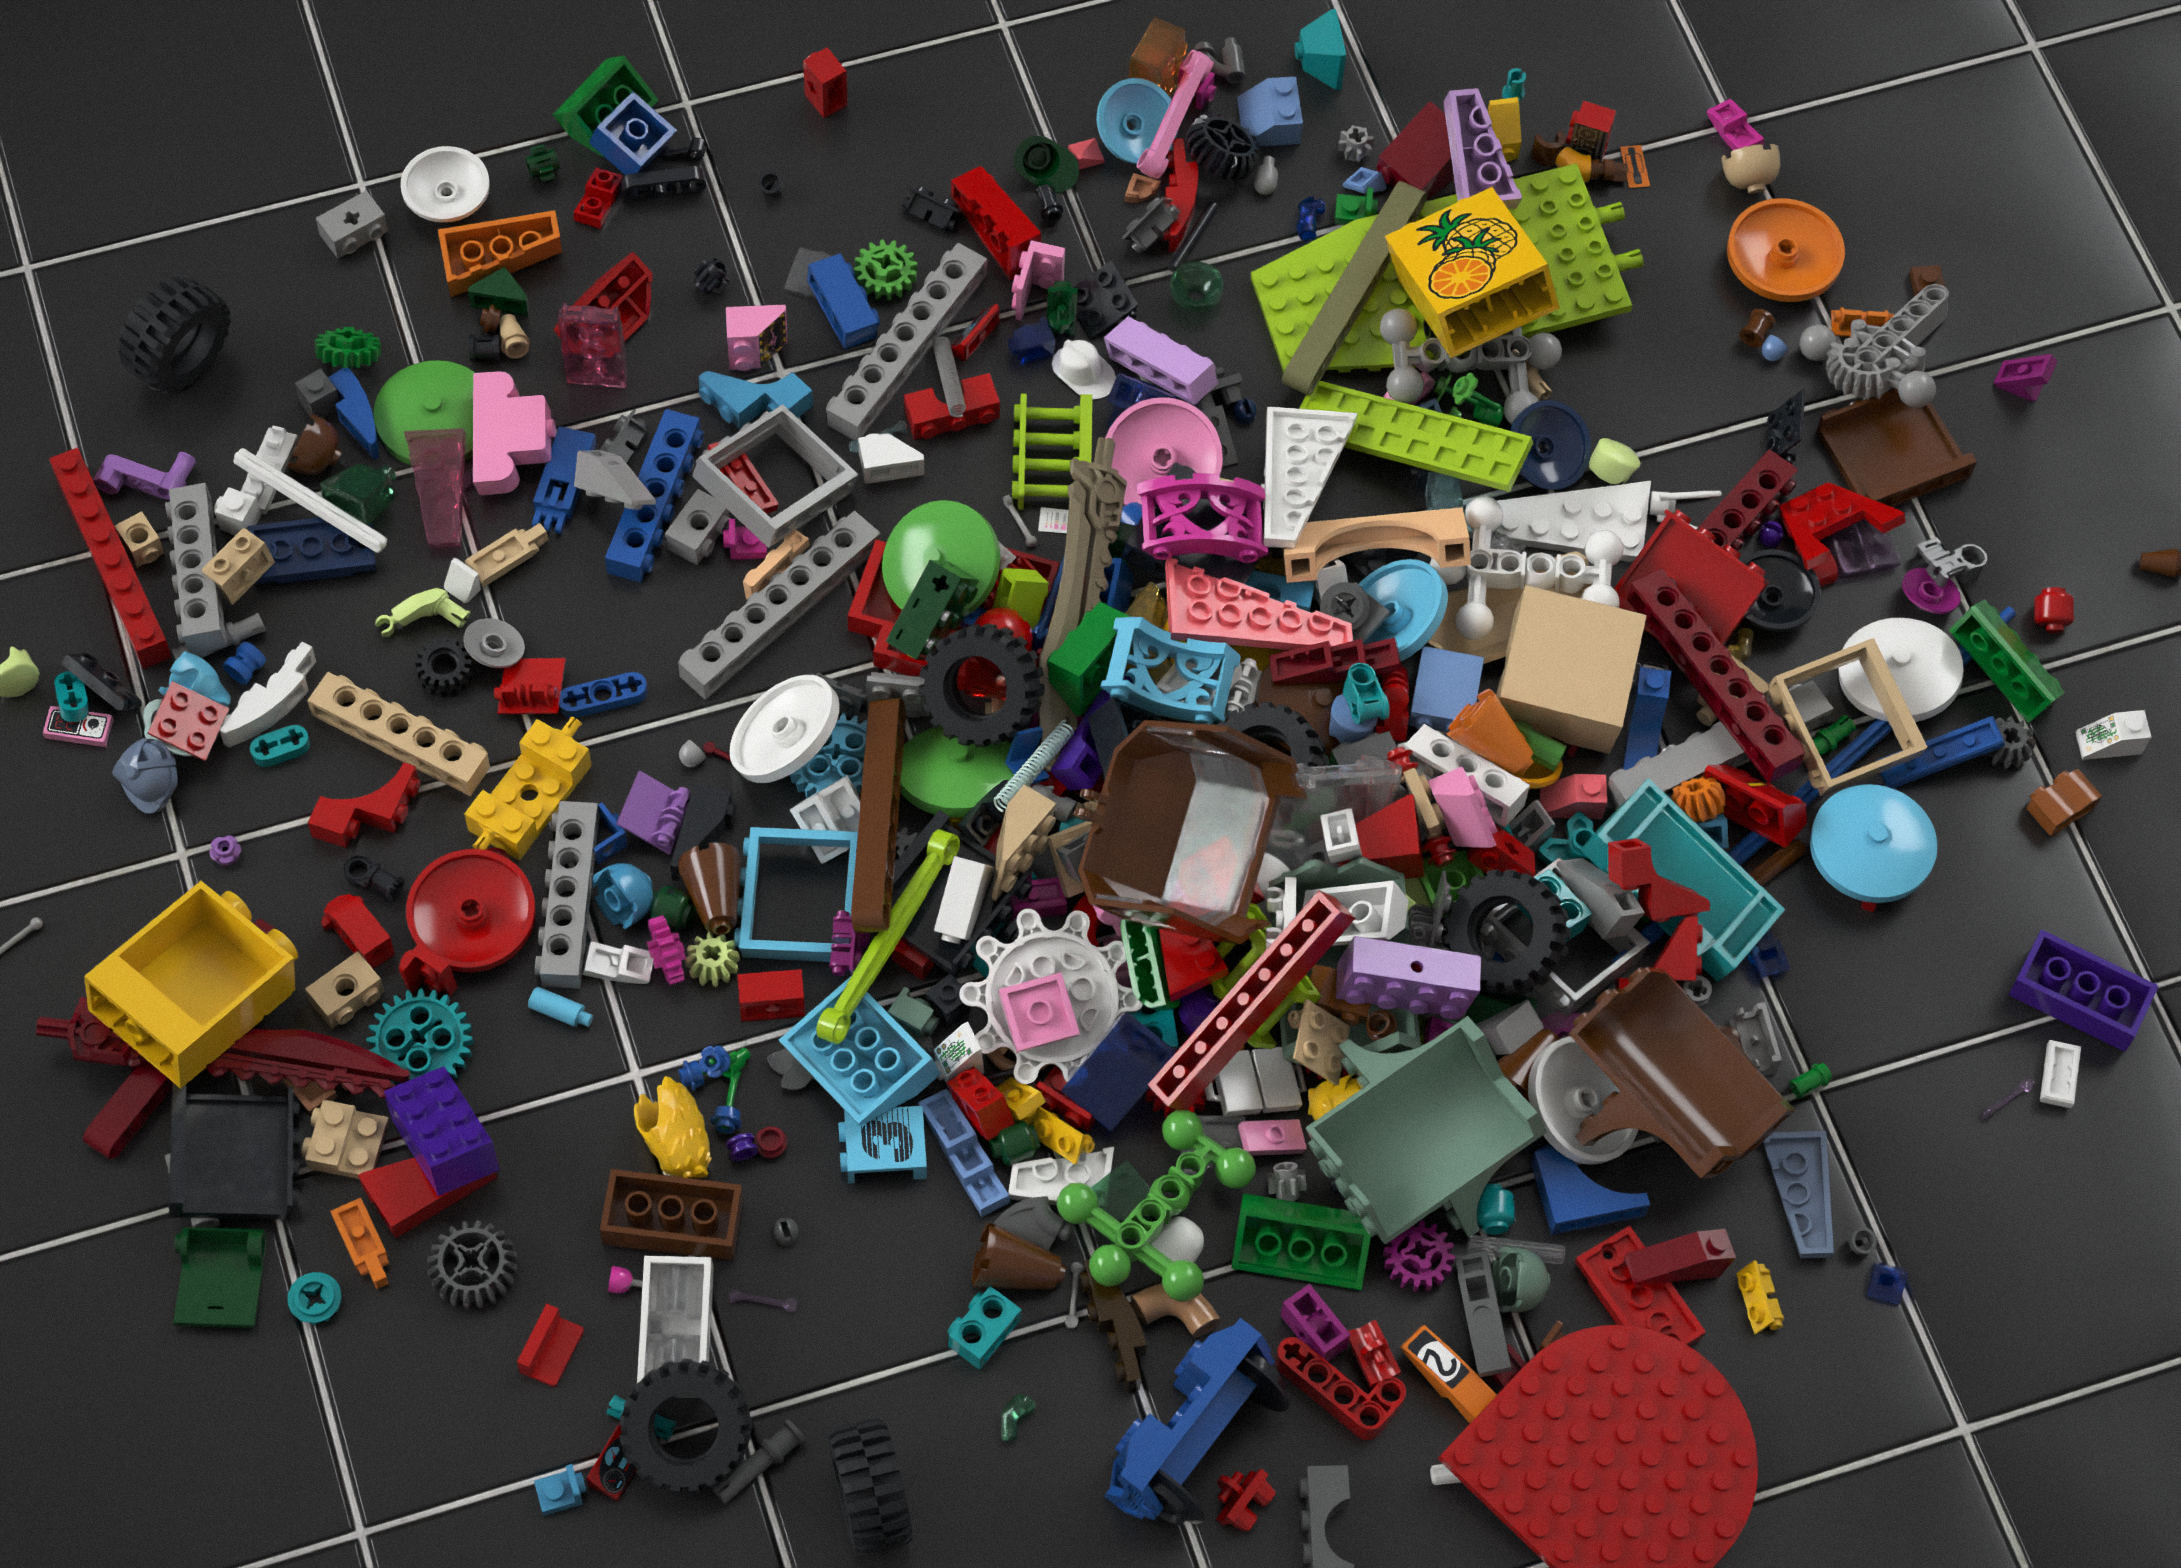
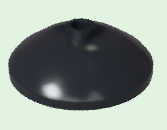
M1767 549L1749 554L1741 560L1747 566L1752 561L1765 570L1766 573L1763 577L1769 581V584L1743 619L1763 630L1784 632L1801 627L1813 617L1820 603L1821 587L1814 570H1807L1804 567L1803 559L1786 551ZM1767 599H1773L1776 603L1769 602Z

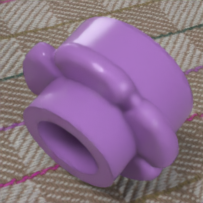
M233 836L217 837L211 843L212 849H210L209 854L218 864L228 866L238 860L241 846L237 844L238 841ZM224 847H227V851H222Z

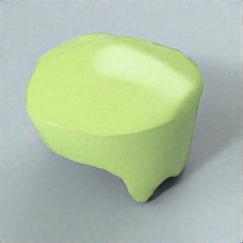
M1609 438L1599 440L1589 461V468L1597 477L1615 485L1621 482L1625 484L1641 465L1638 456L1630 447Z
M12 646L9 658L0 664L1 697L8 698L24 695L33 689L39 681V670L26 650L20 651Z

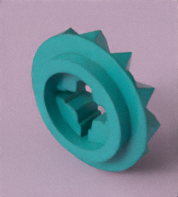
M312 1272L299 1277L292 1284L288 1292V1306L291 1313L301 1323L304 1321L316 1325L318 1322L329 1321L330 1317L339 1311V1305L342 1300L341 1290L336 1280L321 1272ZM322 1291L320 1296L325 1304L315 1303L309 1308L310 1301L306 1295L315 1296L318 1292Z

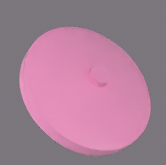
M1151 398L1136 403L1126 409L1114 421L1106 435V438L1114 439L1113 442H1115L1111 468L1118 470V474L1127 481L1123 503L1125 506L1133 502L1142 504L1141 496L1138 495L1137 484L1167 476L1175 462L1192 468L1196 473L1219 474V477L1221 475L1223 453L1220 438L1215 427L1203 412L1182 400Z

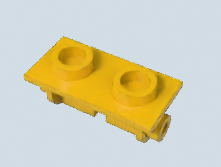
M1041 1106L1038 1107L1033 1125L1041 1143L1075 1165L1078 1164L1080 1154H1089L1093 1151L1095 1143L1091 1136L1084 1135L1059 1119L1057 1114L1050 1113Z
M1754 1260L1737 1272L1736 1275L1753 1332L1758 1334L1768 1326L1770 1330L1783 1327L1782 1321L1784 1316L1782 1315L1778 1299H1768L1767 1295L1775 1293L1770 1270L1765 1268V1264H1757V1260Z

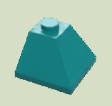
M1331 9L1300 30L1299 42H1295L1294 50L1296 59H1301L1303 71L1335 90H1342L1347 55L1337 10Z

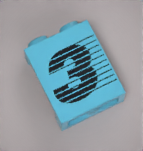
M923 1106L895 1107L862 1126L844 1110L845 1122H838L839 1142H846V1152L840 1153L841 1172H848V1183H855L854 1173L913 1170V1179H927Z

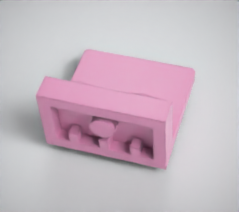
M1031 241L1028 252L1022 251L1019 268H1021L1020 276L1015 275L1012 285L1014 295L1011 308L1016 309L1015 320L1022 321L1032 284L1048 289V287H1054L1055 281H1064L1065 248Z

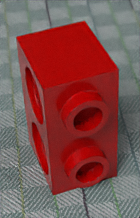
M974 1066L946 1082L952 1098L967 1121L987 1141L997 1136L1002 1129L1014 1125L1004 1095Z

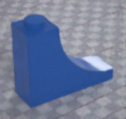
M1640 667L1628 708L1622 769H1625V771L1634 767L1644 757L1650 756V758L1657 756L1662 722L1669 698L1671 671Z
M1551 1144L1540 1147L1534 1152L1531 1166L1551 1235L1646 1216L1650 1206L1647 1192L1628 1194L1604 1188L1589 1179L1573 1160L1562 1155Z

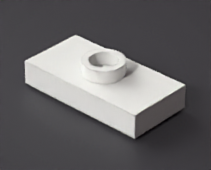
M2049 1040L2046 1048L2040 1102L2067 1108L2073 1107L2081 1046Z

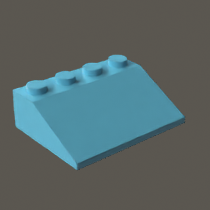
M850 976L782 1036L779 1042L840 1106L862 1126L917 1096L941 1073L929 1054L868 992H866L850 1016L851 1023L848 1034L840 1044H834L817 1036V1023L822 1012L828 1007L834 1008L850 980Z

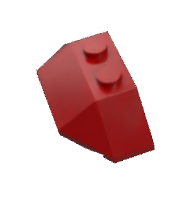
M631 252L602 275L561 316L553 331L572 352L611 356L649 318L653 273L634 252Z

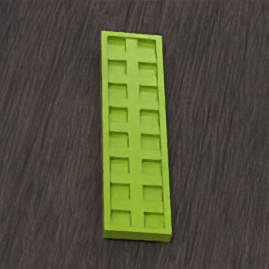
M1319 381L1311 395L1306 394L1299 408L1357 413L1356 423L1344 445L1345 448L1510 492L1533 445L1531 436Z

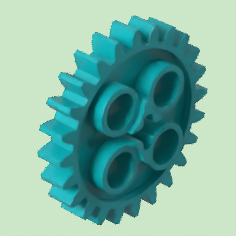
M422 988L419 989L417 997H412L410 991L407 990L406 1000L403 1001L394 995L395 1005L393 1007L383 1003L385 1015L374 1014L379 1025H369L368 1027L370 1032L376 1035L366 1039L368 1045L374 1047L369 1051L393 1062L404 1070L407 1069L410 1080L443 1066L452 1078L457 1079L458 1076L455 1068L466 1069L467 1067L461 1058L472 1056L470 1049L465 1046L474 1044L473 1038L466 1035L473 1030L471 1024H463L468 1017L466 1012L458 1013L460 1010L459 1003L455 1002L449 1006L450 999L447 994L438 1000L436 990H433L429 997H426ZM424 1013L429 1015L425 1023L420 1025L413 1023L414 1018L418 1014ZM438 1021H442V1024H441V1025H437V1026L435 1027V1024H436ZM442 1035H449L451 1037V1041L445 1046H437L435 1044L438 1037ZM395 1036L405 1037L403 1044L398 1047H392L389 1044ZM419 1037L422 1040L425 1039L426 1042L422 1045L419 1042L415 1043L414 1040ZM406 1055L403 1061L398 1060L399 1057ZM423 1057L428 1059L426 1065L422 1068L416 1069L411 1067L413 1061L417 1058ZM390 1081L392 1084H395V1086H397L400 1083L396 1081Z

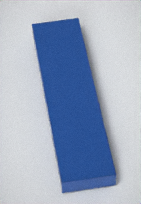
M1991 716L1925 741L1928 748L1920 757L1880 772L1885 786L1893 789L2005 746V742L1994 717Z

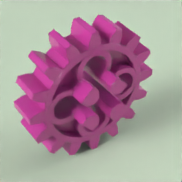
M663 915L649 919L648 924L652 940L647 942L650 957L653 958L654 968L662 967L669 985L684 981L681 960L686 959L683 944L679 941L678 932L671 934Z

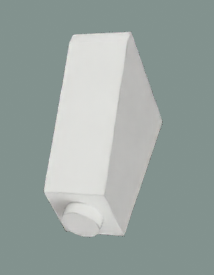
M954 856L934 931L942 933V940L960 944L961 938L970 940L994 871L993 866Z

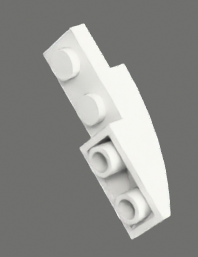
M301 642L296 650L293 649L288 653L285 664L280 671L270 677L267 688L255 683L250 691H245L242 694L237 708L231 715L228 714L225 717L220 728L224 745L232 747L259 735L287 715L309 691L305 676L316 663L312 646Z

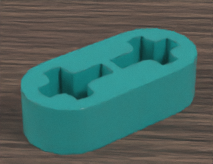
M70 671L60 673L54 679L60 715L69 722L81 721L87 717L89 712L84 682ZM67 686H72L73 689L67 690ZM76 703V707H71L70 704Z
M290 725L255 738L250 745L253 761L261 767H269L305 754L310 747L308 732L302 726ZM297 736L300 744L293 745L291 738ZM262 747H267L269 750L268 755H263L261 752Z

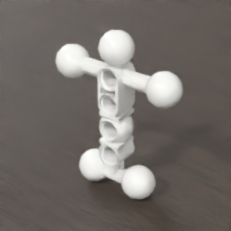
M1482 496L1472 500L1465 511L1466 523L1473 530L1472 550L1470 551L1471 565L1440 568L1437 561L1431 558L1429 564L1443 578L1446 585L1457 584L1466 575V580L1469 583L1467 603L1458 610L1455 624L1458 632L1464 638L1479 640L1487 636L1494 625V616L1485 605L1487 588L1514 589L1520 586V589H1524L1526 584L1549 590L1555 585V591L1561 589L1567 593H1576L1583 588L1584 584H1592L1585 589L1581 599L1619 608V596L1611 587L1612 567L1620 561L1624 549L1621 539L1614 532L1608 530L1596 531L1586 542L1585 555L1593 566H1585L1584 560L1574 554L1561 557V554H1557L1556 560L1550 554L1543 552L1534 553L1526 558V552L1520 554L1513 550L1490 549L1492 532L1499 528L1504 516L1501 505L1494 498ZM1476 566H1482V567H1485V568H1484V569H1475L1474 567H1476ZM1513 568L1515 570L1509 572L1504 569ZM1537 570H1544V571H1546V572H1545V573H1536L1535 571H1537ZM1574 572L1576 575H1567L1566 573Z

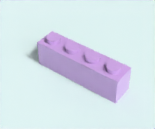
M1128 316L1104 337L1110 359L1192 405L1197 404L1218 385L1215 372L1216 367L1208 357H1202L1194 353L1186 345H1180L1171 340L1166 334H1160L1152 330L1144 322H1138Z

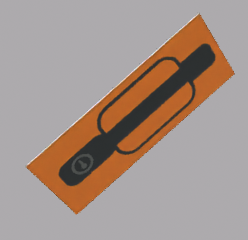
M1641 145L1620 147L1623 163H1626L1629 188L1650 186Z

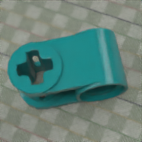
M1365 663L1353 664L1349 668L1343 695L1350 708L1354 723L1362 724L1364 720L1378 717L1381 720L1388 719L1390 713L1388 699L1382 691L1374 669Z

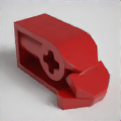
M341 895L327 903L321 920L322 928L327 931L332 927L353 954L358 951L372 969H375L395 955L391 937L366 908L361 896Z

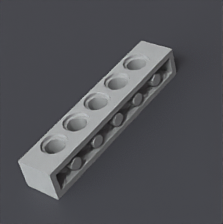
M206 483L169 489L170 502H166L165 507L168 519L172 520V526H168L167 529L171 545L174 544L175 549L170 551V559L173 569L177 571L176 575H172V582L175 593H179V599L174 600L176 615L178 618H181V624L177 625L179 642H185L191 654L226 648L222 595L215 582L202 572V568L217 554L211 496Z
M560 801L558 813L553 812L552 831H556L555 841L549 842L548 858L553 860L552 869H546L545 888H549V897L543 898L542 917H546L545 927L539 928L538 944L543 946L542 956H536L535 975H540L542 987L581 989L595 864L593 848L597 846L600 819L598 803ZM572 834L580 835V837L575 840L567 839V837ZM567 863L577 864L575 867L570 869L563 867ZM565 891L574 892L570 897L560 896ZM561 920L571 921L566 926L557 925ZM557 949L568 950L563 955L553 954Z

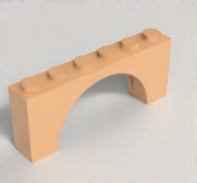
M1463 507L1307 522L1295 548H1282L1286 581L1290 583L1317 580L1319 571L1330 561L1349 553L1378 548H1398L1417 551L1437 561L1440 568L1471 565L1470 540Z

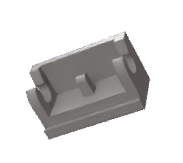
M1757 1003L1752 1011L1746 1013L1743 1007L1737 1009L1733 1018L1729 1019L1728 1022L1730 1026L1740 1033L1739 1042L1743 1050L1763 1076L1776 1074L1782 1059L1766 1003Z

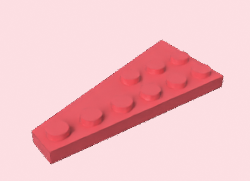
M1169 558L1165 562L1169 632L1171 633L1170 639L1187 641V638L1207 642L1227 643L1228 645L1293 650L1328 640L1331 646L1353 641L1352 623L1319 611L1310 613L1296 607L1297 603L1286 600L1285 603L1269 598L1270 593L1226 577L1217 579L1204 574V569L1196 566L1193 569L1177 564L1178 560L1174 558Z

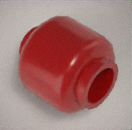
M2050 587L2042 589L2041 594L2037 595L2034 599V620L2036 625L2045 628L2046 633L2064 632V627L2073 624L2075 619L2074 597L2066 593L2065 588Z

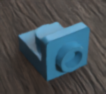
M572 1464L566 1465L567 1471L534 1480L543 1516L583 1505L580 1493L587 1492L582 1472H574Z

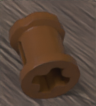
M1754 309L1750 314L1751 320L1748 325L1739 332L1740 339L1750 347H1761L1765 341L1764 335L1767 330L1772 329L1775 325V319L1772 314L1764 309Z

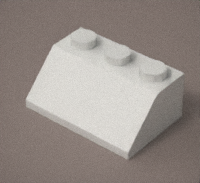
M1394 881L1305 890L1303 908L1320 890L1334 896L1356 918L1332 946L1350 944L1354 936L1383 941L1390 940L1405 928L1409 899Z

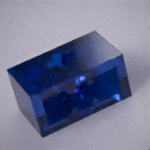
M1118 373L1107 402L1123 409H1128L1136 403L1151 398H1174L1179 400L1180 397L1127 373Z

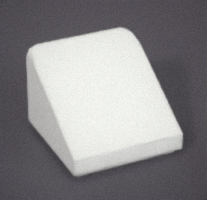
M454 558L451 561L446 576L444 589L463 603H468L481 590L478 573L459 559Z

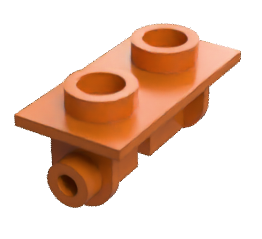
M1840 307V310H1831L1832 331L1835 336L1850 337L1852 321L1861 319L1866 322V325L1882 327L1894 314L1889 313L1888 310H1884V312H1862V310H1848Z

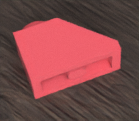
M1573 774L1560 779L1549 786L1539 788V802L1551 818L1570 819L1580 811L1589 819H1602L1607 806L1606 775Z

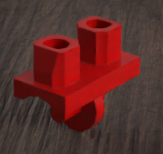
M1376 1320L1360 1328L1348 1331L1351 1334L1349 1345L1370 1388L1376 1386L1384 1378L1401 1375V1370Z
M1260 1468L1257 1472L1249 1471L1245 1478L1239 1471H1236L1231 1478L1221 1475L1216 1481L1222 1489L1217 1499L1222 1503H1226V1505L1215 1519L1222 1525L1232 1524L1243 1532L1249 1531L1257 1521L1258 1516L1246 1507L1247 1504L1253 1499L1258 1505L1264 1507L1276 1494V1491L1265 1480L1269 1474Z

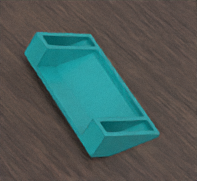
M1649 778L1636 789L1580 849L1597 867L1609 874L1608 842L1638 838L1651 846L1652 863L1658 875L1693 889L1699 895L1707 898L1710 902V911L1699 912L1698 916H1696L1698 917V924L1703 926L1702 943H1697V956L1702 957V968L1717 982L1740 964L1785 911L1761 885ZM1638 889L1631 890L1638 901ZM1673 916L1669 917L1668 921L1656 923L1671 936L1679 921L1686 917Z

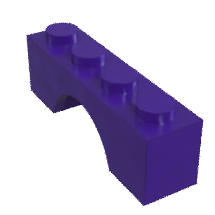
M1124 673L1123 680H1128L1133 684L1132 678L1125 676L1126 673ZM1101 689L1075 730L1074 735L1071 736L1050 770L1069 791L1092 788L1103 772L1098 760L1099 755L1095 741L1091 736L1092 731L1088 717L1111 699L1110 693L1104 689Z

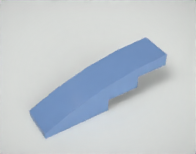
M945 1089L918 1102V1106H923V1116L981 1217L1011 1203L1008 1192L994 1172L993 1164L978 1143L975 1131L949 1091Z

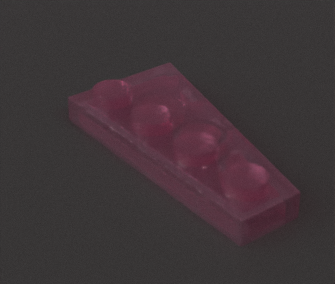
M463 428L404 431L410 452L409 458L416 480V491L420 499V509L427 542L431 548L461 547L466 432Z

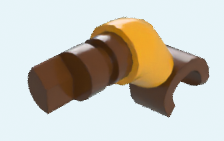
M1561 131L1556 134L1554 143H1548L1542 139V135L1535 134L1531 156L1537 163L1546 166L1556 164L1558 168L1577 163L1585 183H1588L1589 180H1597L1598 177L1605 181L1626 182V163H1615L1611 159H1603L1602 162H1599V159L1591 158L1590 155L1581 154L1570 147L1564 148L1566 138Z

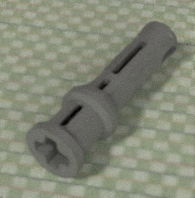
M786 1419L783 1422L784 1426L769 1439L765 1437L761 1440V1448L739 1465L728 1478H724L719 1485L712 1488L717 1497H721L720 1500L725 1505L773 1463L776 1465L778 1463L781 1464L786 1454L798 1444L803 1445L807 1442L800 1430L789 1419Z

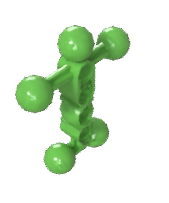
M1176 1110L1168 1115L1163 1123L1162 1133L1164 1140L1173 1149L1178 1151L1193 1149L1194 1152H1186L1180 1155L1176 1166H1171L1168 1175H1162L1153 1182L1146 1199L1136 1206L1123 1223H1120L1098 1207L1096 1193L1090 1186L1081 1182L1070 1183L1064 1187L1057 1197L1056 1205L1059 1214L1065 1221L1072 1224H1084L1087 1222L1114 1242V1244L1103 1245L1095 1250L1089 1259V1269L1097 1283L1106 1287L1119 1285L1128 1277L1131 1271V1262L1139 1260L1162 1277L1164 1291L1171 1299L1185 1302L1197 1297L1204 1287V1277L1201 1269L1196 1263L1189 1260H1176L1174 1262L1151 1244L1161 1234L1164 1223L1168 1224L1171 1221V1216L1178 1215L1187 1208L1193 1192L1200 1188L1205 1168L1210 1162L1215 1165L1214 1170L1217 1179L1222 1185L1231 1189L1243 1188L1249 1184L1256 1174V1165L1254 1158L1248 1151L1239 1147L1225 1149L1205 1135L1202 1122L1195 1113L1188 1110ZM1191 1169L1197 1174L1187 1175L1182 1170ZM1172 1192L1177 1197L1173 1199L1167 1198L1163 1193ZM1152 1215L1157 1221L1148 1222L1143 1216ZM1127 1238L1133 1239L1137 1244L1127 1245L1122 1240Z

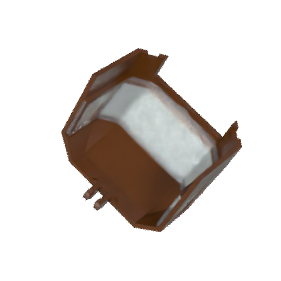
M1144 720L1114 749L1101 794L1089 789H1081L1080 797L1087 801L1098 803L1096 812H1091L1086 808H1076L1074 812L1076 817L1092 822L1078 868L1089 904L1134 924L1209 941L1242 944L1250 938L1249 935L1257 929L1263 930L1272 924L1265 920L1246 918L1280 799L1308 800L1304 788L1298 785L1295 775L1298 772V767L1295 759L1229 726Z

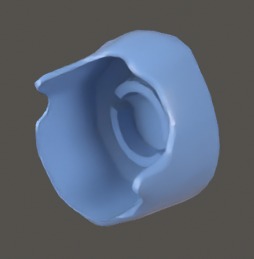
M1343 694L1338 695L1331 708L1329 735L1336 737L1341 744L1363 740L1364 737L1373 732L1378 718L1367 719L1362 724H1355L1346 698Z

